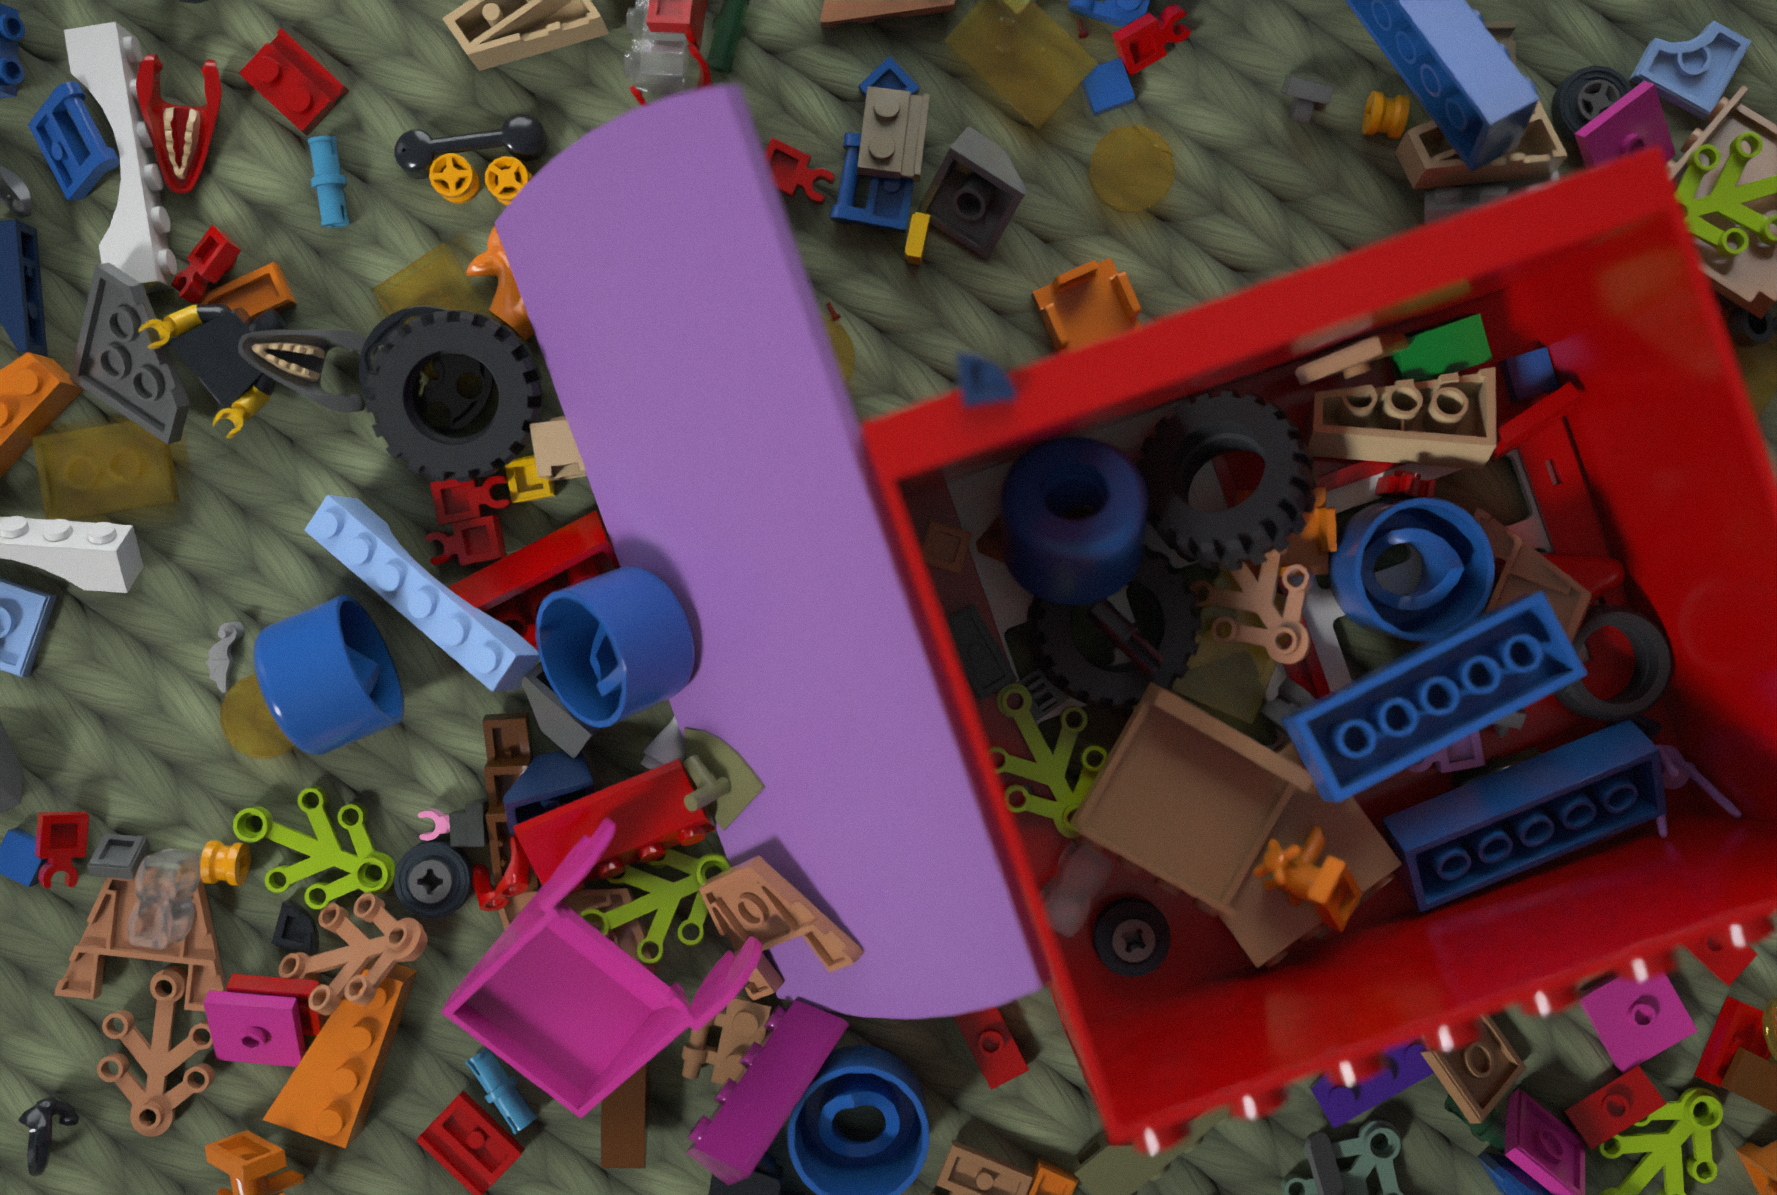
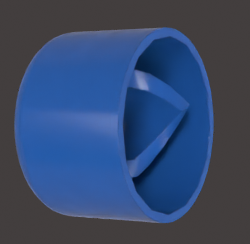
M1086 437L1052 439L1034 446L1021 455L1009 469L1001 491V551L1004 563L1015 581L1038 598L1064 605L1094 603L1108 598L1121 590L1133 578L1140 565L1146 532L1149 495L1145 479L1137 465L1116 447ZM1078 506H1090L1099 512L1096 516L1082 521L1061 518L1067 511Z
M1433 498L1388 500L1367 506L1352 516L1340 529L1336 536L1337 551L1330 552L1328 577L1330 588L1341 610L1361 628L1374 634L1394 638L1433 641L1474 620L1487 603L1494 581V556L1490 542L1482 527L1462 508L1450 502ZM1405 542L1415 547L1420 554L1422 573L1421 579L1413 591L1408 594L1397 595L1384 589L1376 580L1374 565L1378 556L1385 549Z
M634 566L621 567L553 592L543 600L537 614V648L547 679L563 705L575 717L590 726L607 727L668 700L680 693L691 677L694 667L695 649L687 616L679 600L666 583L645 569Z
M341 595L273 623L262 629L258 634L254 645V666L262 695L282 732L302 751L312 755L325 754L402 721L404 716V696L397 669L379 629L367 611L353 597Z
M847 1046L830 1052L790 1115L788 1127L789 1153L793 1165L803 1182L817 1195H900L913 1183L920 1173L928 1153L929 1124L924 1091L918 1078L906 1063L892 1053L872 1046ZM871 1105L882 1111L886 1120L882 1130L874 1138L866 1141H853L843 1137L836 1129L833 1121L835 1114L844 1108Z

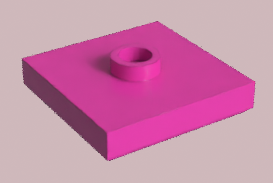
M1646 81L1640 83L1574 133L1586 170L1660 145L1666 162L1676 155L1655 84Z
M1615 972L1582 991L1583 999L1579 1003L1615 1067L1622 1073L1627 1072L1698 1031L1666 974L1645 980L1627 981L1619 979Z
M208 991L203 1004L217 1060L298 1066L307 1050L297 998Z
M1517 1089L1508 1096L1505 1156L1553 1195H1585V1141L1525 1092Z

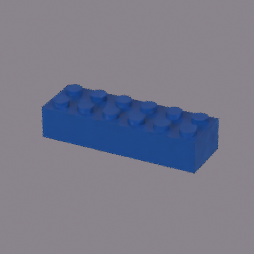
M1345 0L1471 172L1518 148L1540 98L1537 96V90L1533 82L1529 78L1523 77L1512 63L1507 48L1502 43H1497L1486 29L1484 20L1477 10L1471 9L1465 0Z
M1543 591L1521 595L1282 717L1281 720L1322 799L1338 803L1587 675L1546 596Z
M1628 719L1382 818L1388 845L1402 863V865L1395 869L1397 880L1421 913L1667 814L1660 752L1632 720Z

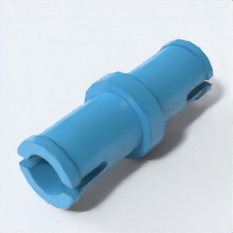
M316 136L308 139L314 177L310 181L312 189L317 190L322 228H340L350 225L343 189L347 186V179L345 175H341L336 144L337 138L334 136Z
M484 1048L465 1062L487 1092L484 1098L489 1104L492 1102L495 1104L511 1127L513 1134L522 1130L538 1117L515 1085L518 1081L514 1075L509 1078L490 1049Z

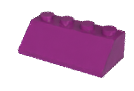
M798 1000L793 1001L784 1009L781 1006H777L763 1026L769 1031L760 1044L754 1041L741 1057L739 1063L744 1066L735 1081L729 1077L715 1095L713 1100L719 1104L710 1118L702 1115L690 1131L687 1138L693 1141V1143L686 1151V1154L727 1185L749 1177L849 1023L838 1016Z

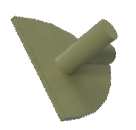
M686 727L684 728L687 760L683 763V766L696 783L698 789L684 797L685 806L692 812L707 806L719 826L725 831L765 788V785L743 757L722 739L706 731Z

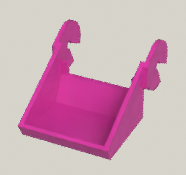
M609 819L603 820L591 838L584 835L558 866L550 880H547L450 994L441 1011L451 1021L580 1119L684 1030L691 1027L697 1032L722 1011L749 980L762 953V943L752 936H749L736 958L728 950L706 976L690 1006L684 989L678 982L675 981L671 987L666 985L560 901L585 876L608 845L616 827V824Z

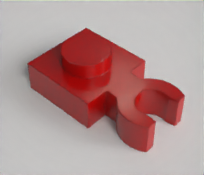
M1178 4L1166 7L1161 12L1158 20L1150 13H1147L1111 34L1118 58L1122 59L1127 75L1132 76L1167 55L1164 47L1166 43L1170 41L1174 43L1182 42L1190 36V29L1183 23L1173 27L1178 19L1186 16L1185 10Z
M772 137L764 152V156L776 191L793 199L797 189L800 188L805 191L807 198L812 203L823 205L825 196L815 192L813 186L820 180L833 185L835 176L824 168L808 169L811 162L810 155Z
M212 224L187 257L190 265L174 278L171 286L180 291L178 294L180 297L195 305L204 295L209 281L216 284L223 274L228 273L234 267L241 249L227 233Z
M1394 470L1393 475L1378 478L1374 495L1395 500L1433 498L1436 481L1420 480L1421 475L1418 473Z
M492 476L482 486L478 485L477 478L466 482H458L457 479H447L445 482H430L438 525H449L484 517L482 505H488L496 509H506L512 506L511 499L498 501L493 495V490L497 485L508 483L507 477Z
M490 515L452 523L454 536L448 532H433L425 536L426 542L439 540L444 546V552L441 556L430 558V563L434 565L450 563L457 555L460 566L507 557L499 515Z
M38 812L35 856L39 859L48 858V861L41 867L38 874L39 883L44 888H51V878L58 871H65L64 883L68 887H75L77 884L78 872L72 865V857H86L89 814L87 812Z

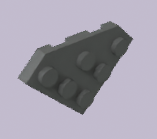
M111 263L97 264L93 273L70 380L167 445L181 441L190 402L167 344L165 343L157 349L147 347L160 340L159 332L151 327L138 332L139 327L144 323L156 319L144 286Z

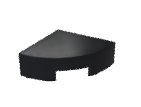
M291 900L282 902L271 944L314 955L318 952L319 933L314 919L298 903Z

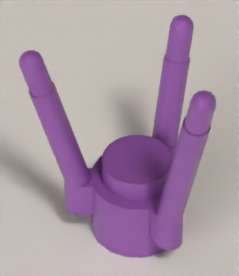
M1659 744L1656 746L1660 752L1664 788L1678 789L1685 785L1688 779H1692L1734 818L1739 819L1742 817V812L1697 770L1694 763L1685 762L1678 749L1670 745ZM1666 814L1656 818L1658 832L1661 837L1668 836Z

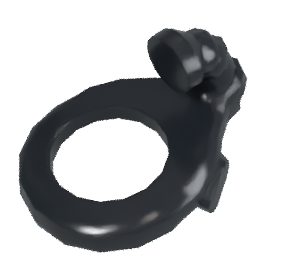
M54 1097L43 1098L37 1101L35 1106L26 1110L18 1121L21 1124L30 1128L27 1162L28 1171L31 1176L42 1175L48 1165L52 1143V1116L59 1115V1124L72 1126L79 1123V1116L75 1113V1108L69 1103L56 1100Z

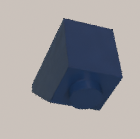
M564 750L536 756L503 797L510 834L515 833L513 826L594 793L593 781L582 751L575 759Z

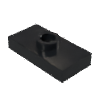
M974 604L969 605L943 621L958 666L979 701L1017 680Z

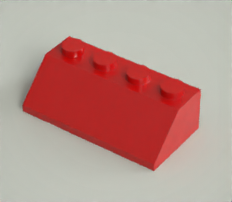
M597 510L447 588L485 614L512 628L538 650L536 619L543 600L553 592L620 568L604 521Z
M680 759L513 826L515 834L543 886L547 880H550L561 862L584 835L591 838L604 819H609L616 824L613 836L597 861L566 895L580 891L584 888V883L595 878L608 879L615 877L625 871L626 865L637 861L650 862L657 860L665 855L666 849L676 845L688 846L696 844L706 838V833L716 829L707 806L694 812L689 811L685 806L684 797L698 788Z

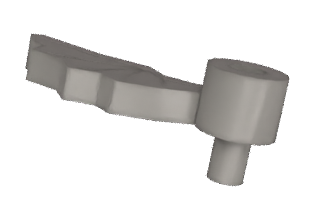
M231 621L221 625L218 636L222 640L214 644L208 651L210 658L206 661V665L210 669L209 679L217 683V688L222 693L230 691V671L234 660L230 653L232 645L244 634V627L238 621Z

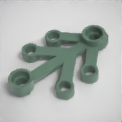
M1381 1118L1371 1119L1361 1126L1357 1136L1330 1141L1335 1159L1358 1155L1350 1168L1339 1170L1346 1195H1369L1366 1178L1374 1166L1376 1167L1380 1182L1376 1195H1387L1389 1193L1404 1195L1398 1188L1393 1159L1400 1151L1402 1140L1398 1129L1391 1122ZM1378 1133L1384 1134V1141L1380 1145H1372L1374 1135ZM1289 1173L1281 1181V1189L1284 1195H1319L1313 1176L1304 1178L1298 1173ZM1292 1183H1302L1300 1192L1296 1194L1289 1193V1187Z

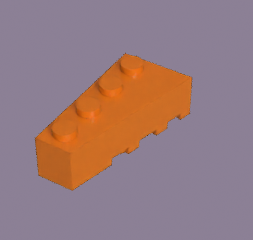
M27 352L0 370V478L84 390V388L70 380V374L54 359Z
M379 957L369 962L359 975L366 977ZM396 964L376 989V994L372 1001L364 1006L347 1000L344 994L337 1009L330 1015L262 1120L346 1149L362 1132L417 971Z

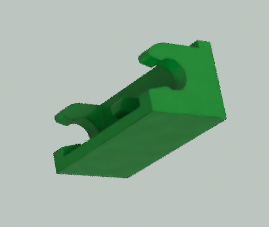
M1464 313L1405 333L1409 348L1388 356L1396 381L1413 379L1414 382L1434 380L1442 374L1455 373L1493 360L1480 313Z

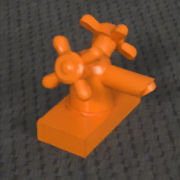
M1314 825L1302 849L1298 845L1293 844L1284 851L1280 848V843L1277 840L1270 839L1268 841L1269 851L1264 857L1263 864L1253 869V874L1258 879L1263 878L1269 872L1274 874V879L1265 880L1262 883V888L1268 891L1278 887L1281 891L1288 893L1289 902L1293 907L1301 905V898L1312 903L1325 925L1342 932L1362 892L1345 862L1328 855L1322 868L1314 866L1327 842L1322 826Z
M248 1130L205 1145L207 1162L230 1176L232 1191L227 1188H220L216 1195H273L305 1182V1175L293 1169L267 1178V1174L287 1167L285 1150Z

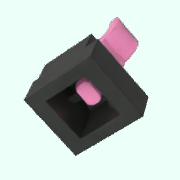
M488 798L465 803L466 809H460L450 814H443L438 809H428L418 814L419 818L429 817L434 820L436 826L433 832H425L419 838L429 841L440 837L442 834L450 833L451 846L478 847L488 845L489 837L486 822V813L489 809Z

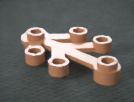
M1289 546L1280 554L1276 549L1265 554L1267 561L1261 564L1259 580L1246 561L1242 562L1243 568L1241 570H1231V574L1243 592L1217 588L1213 583L1202 580L1196 581L1190 586L1189 590L1195 591L1199 604L1195 606L1209 608L1217 605L1258 613L1268 628L1243 626L1235 618L1222 616L1217 618L1211 627L1212 636L1216 641L1227 644L1240 641L1265 646L1270 657L1282 664L1297 663L1307 655L1311 645V638L1307 628L1301 622L1307 591L1314 582L1312 571L1305 566L1297 564L1289 566L1284 571L1282 578L1284 586L1289 590L1283 616L1274 604L1282 557ZM1297 571H1302L1304 582L1302 585L1295 587L1292 577ZM1206 586L1209 590V596L1206 601L1201 602L1198 593L1202 587ZM1229 622L1232 626V633L1228 638H1224L1221 628L1225 623ZM1289 633L1292 637V645L1284 650L1281 647L1280 639L1284 634Z
M365 893L355 902L354 914L368 923L374 922L385 935L370 939L349 919L347 909L336 903H330L320 912L319 924L321 927L337 933L349 946L314 956L303 952L288 954L279 965V975L281 978L316 981L321 972L343 967L329 986L319 985L311 992L308 1001L310 1009L322 1015H330L337 1009L344 993L347 1000L360 1006L367 1005L374 998L378 986L397 962L413 961L424 952L427 945V934L422 924L413 918H403L397 921L385 909L382 899L371 893ZM379 957L366 977L359 975L372 958Z
M169 966L157 972L151 980V994L157 1000L151 1045L135 1026L134 1017L129 1011L117 1010L108 1015L102 1024L104 1034L111 1039H120L148 1074L145 1089L129 1070L128 1058L118 1052L104 1057L97 1066L98 1076L105 1082H115L131 1102L130 1121L134 1129L148 1137L158 1136L167 1131L175 1120V1107L193 1093L204 1091L212 1085L215 1079V1072L210 1065L198 1063L185 1072L183 1081L165 1093L167 1075L199 1050L207 1049L213 1045L208 1020H204L192 1027L189 1036L171 1050L176 1002L186 995L188 972L180 966ZM163 980H167L171 983V994H168L163 990ZM114 1018H119L123 1021V1031H119L114 1027ZM200 1028H204L209 1032V1041L206 1042L200 1038ZM109 1061H114L118 1065V1074L112 1073L109 1070ZM195 1071L201 1072L204 1075V1084H198L194 1080L193 1075ZM146 1109H151L155 1112V1122L147 1117Z

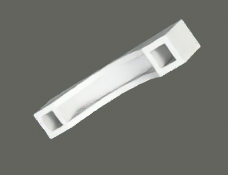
M117 22L64 30L70 72L88 88L103 108L113 129L120 157L121 181L118 203L110 227L99 244L101 263H111L143 284L146 293L175 289L171 284L174 280L173 275L177 274V262L168 246L167 232L170 231L171 227L170 219L166 209L162 206L160 190L163 189L164 181L160 168L155 164L153 144L140 109L136 90L139 62L143 60L140 42L136 36Z
M0 516V558L39 567L68 580L83 590L128 593L144 567L133 525Z

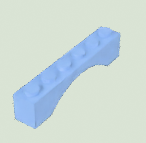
M335 495L326 496L305 528V531L492 692L519 690L523 677L540 659L538 650L512 628L469 604L430 575L400 545L388 524L358 498Z

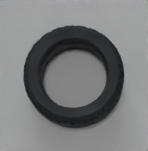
M1619 605L1589 606L1572 645L1578 658L1581 647L1589 635L1602 626L1611 625L1627 637L1635 655L1633 676L1628 685L1619 694L1607 700H1600L1592 695L1583 684L1581 678L1552 692V694L1563 706L1583 717L1604 721H1622L1635 718L1650 710V707L1655 706L1661 699L1660 696H1663L1668 688L1667 683L1670 682L1673 672L1671 671L1673 657L1670 655L1672 653L1670 644L1666 641L1667 637L1663 630L1659 628V625L1638 610Z

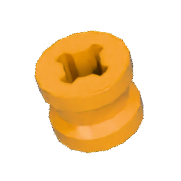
M1373 90L1365 105L1362 133L1373 136L1377 132L1386 133L1391 139L1401 138L1409 115V96L1398 94L1391 98L1386 97L1381 91Z
M447 153L434 160L430 167L429 179L431 185L447 201L453 204H464L476 197L480 189V178L478 172L464 157L458 154ZM465 178V180H462V182L458 185L457 188V183L460 181V179Z
M508 156L495 159L489 164L485 172V183L488 190L506 206L511 203L519 191L533 178L532 174L518 159Z
M218 840L208 841L203 849L200 860V877L202 882L205 884H216L223 880L227 881L231 886L243 885L249 874L251 863L249 845L245 842H236L232 846H226Z

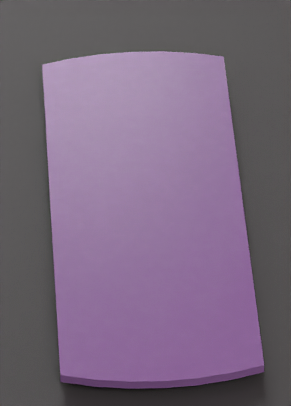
M722 85L675 94L632 109L590 131L554 157L519 191L495 221V226L564 415L584 463L586 475L620 568L627 566L639 567L659 577L675 594L689 621L695 649L693 671L685 688L669 699L684 743V728L686 727L706 731L722 739L743 757L765 785V788L725 831L722 830L712 816L730 868L759 855L860 946L864 952L855 964L829 973L802 936L763 950L762 953L784 981L776 991L777 997L790 1002L798 1000L823 1011L859 1017L918 1019L952 1016L998 1006L1040 990L1052 981V977L740 85Z

